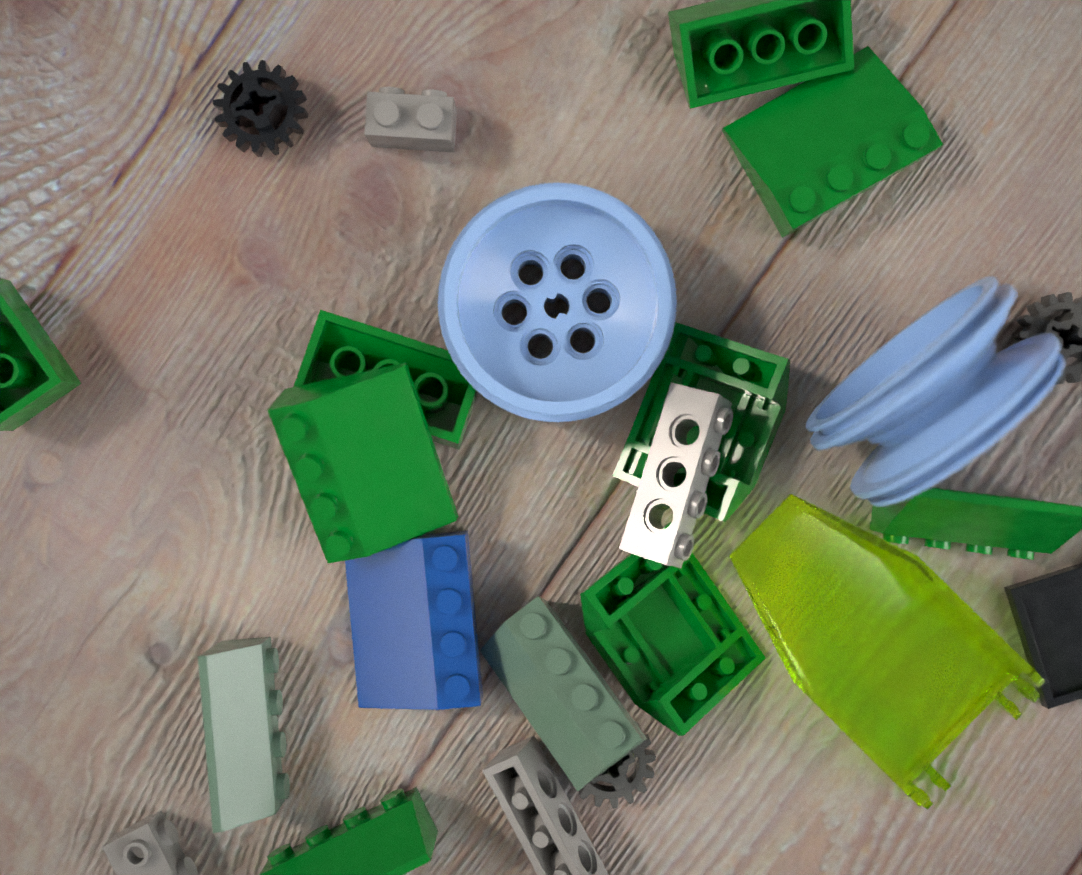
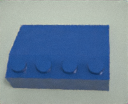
M468 530L423 534L368 557L346 560L345 567L359 708L444 710L481 706L483 686Z

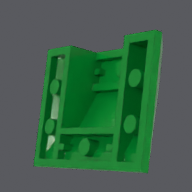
M675 322L667 351L652 376L612 476L639 487L671 382L719 394L732 403L733 419L729 431L725 435L723 434L718 448L720 453L718 469L712 477H709L705 490L707 504L704 514L726 522L754 489L786 411L791 361L787 358ZM699 426L689 430L686 438L688 445L693 444L698 439L700 434ZM685 467L680 468L675 473L674 484L676 487L683 484L686 479L687 471Z
M672 522L667 523L663 528L666 529ZM693 552L683 562L682 568L665 565L630 553L580 593L585 630L589 640L633 703L678 736H684L766 659Z

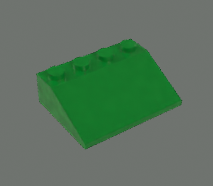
M869 46L854 53L853 70L805 81L722 128V132L782 238L917 163L943 146L923 107Z
M407 363L287 388L283 390L268 408V414L328 564L368 557L457 521L459 516Z
M929 487L895 504L882 507L873 505L870 530L882 533V541L909 544V537L924 538V546L950 549L951 542L965 543V551L992 555L993 547L1008 549L1007 556L1034 560L1035 552L1052 554L1082 530V506Z

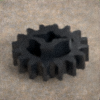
M260 60L258 70H253L248 62H244L243 74L238 75L232 70L228 71V75L232 80L229 86L222 83L217 85L224 94V98L213 100V105L223 112L214 118L215 122L220 127H227L222 135L229 142L236 140V147L240 151L245 153L251 145L252 152L257 157H262L264 147H268L274 155H278L279 143L284 142L287 146L292 147L294 144L290 138L291 133H304L303 128L297 122L298 119L308 118L309 113L305 108L298 105L304 103L307 98L302 90H296L299 83L293 75L285 78L286 72L282 66L277 65L271 72L265 60ZM262 83L275 85L283 91L279 92L278 89L269 91L263 87ZM265 102L263 114L258 116L256 113L259 112V104ZM286 116L283 123L279 126L283 117ZM240 126L245 128L253 126L259 131L260 135L249 134L243 131Z

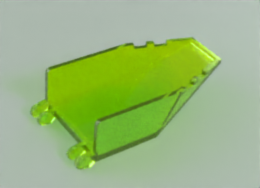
M789 494L728 555L791 680L919 807L923 806L928 810L933 805V802L921 788H917L912 782L924 771L938 788L946 792L951 787L930 764L992 701L997 703L1015 720L1022 715L1019 708L1001 693L1010 683L1027 700L1035 702L1040 697L1038 691L1033 686L1040 688L1045 683V680L921 558L793 494Z

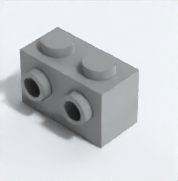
M381 87L379 92H367L364 135L371 147L455 152L457 109L454 97H447L446 92L433 89L423 90L421 95L405 94L403 89L396 87Z
M161 810L117 832L102 847L116 875H198L194 862L190 857H185L178 843L176 827L170 820H166Z

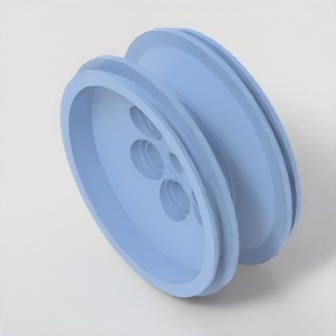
M543 183L527 186L512 191L484 207L468 222L454 241L441 272L438 290V314L441 332L449 354L461 374L481 395L500 408L527 419L543 422H569L589 418L604 413L631 397L646 383L661 363L669 346L676 319L677 297L673 270L660 240L651 227L633 209L617 198L603 191L572 183ZM569 259L578 260L584 266V274L574 280L566 278L560 269L563 262ZM526 265H535L541 269L543 276L539 283L527 285L518 277L520 270ZM601 292L608 297L610 308L604 313L592 312L587 306V297L591 293ZM559 298L566 302L569 311L567 314L559 313L556 319L551 318L545 312L544 306L547 302L553 304ZM512 303L522 305L527 311L525 320L517 325H511L503 319L505 307ZM577 331L588 332L594 339L593 349L587 353L576 352L570 344L571 336ZM538 336L548 338L553 347L551 354L543 359L533 357L528 351L530 341Z
M994 276L978 280L951 295L920 316L869 356L842 380L809 416L805 427L809 432H814L810 443L816 450H825L834 446L841 447L865 439L870 443L879 444L862 463L851 481L850 490L857 498L868 499L872 505L882 507L898 503L928 489L956 472L997 442L1031 412L1058 381L1065 367V359L1059 353L1060 341L1051 333L1029 337L996 354L997 344L993 340L1005 322L1009 309L1017 296V291L1011 284L998 286L999 281Z

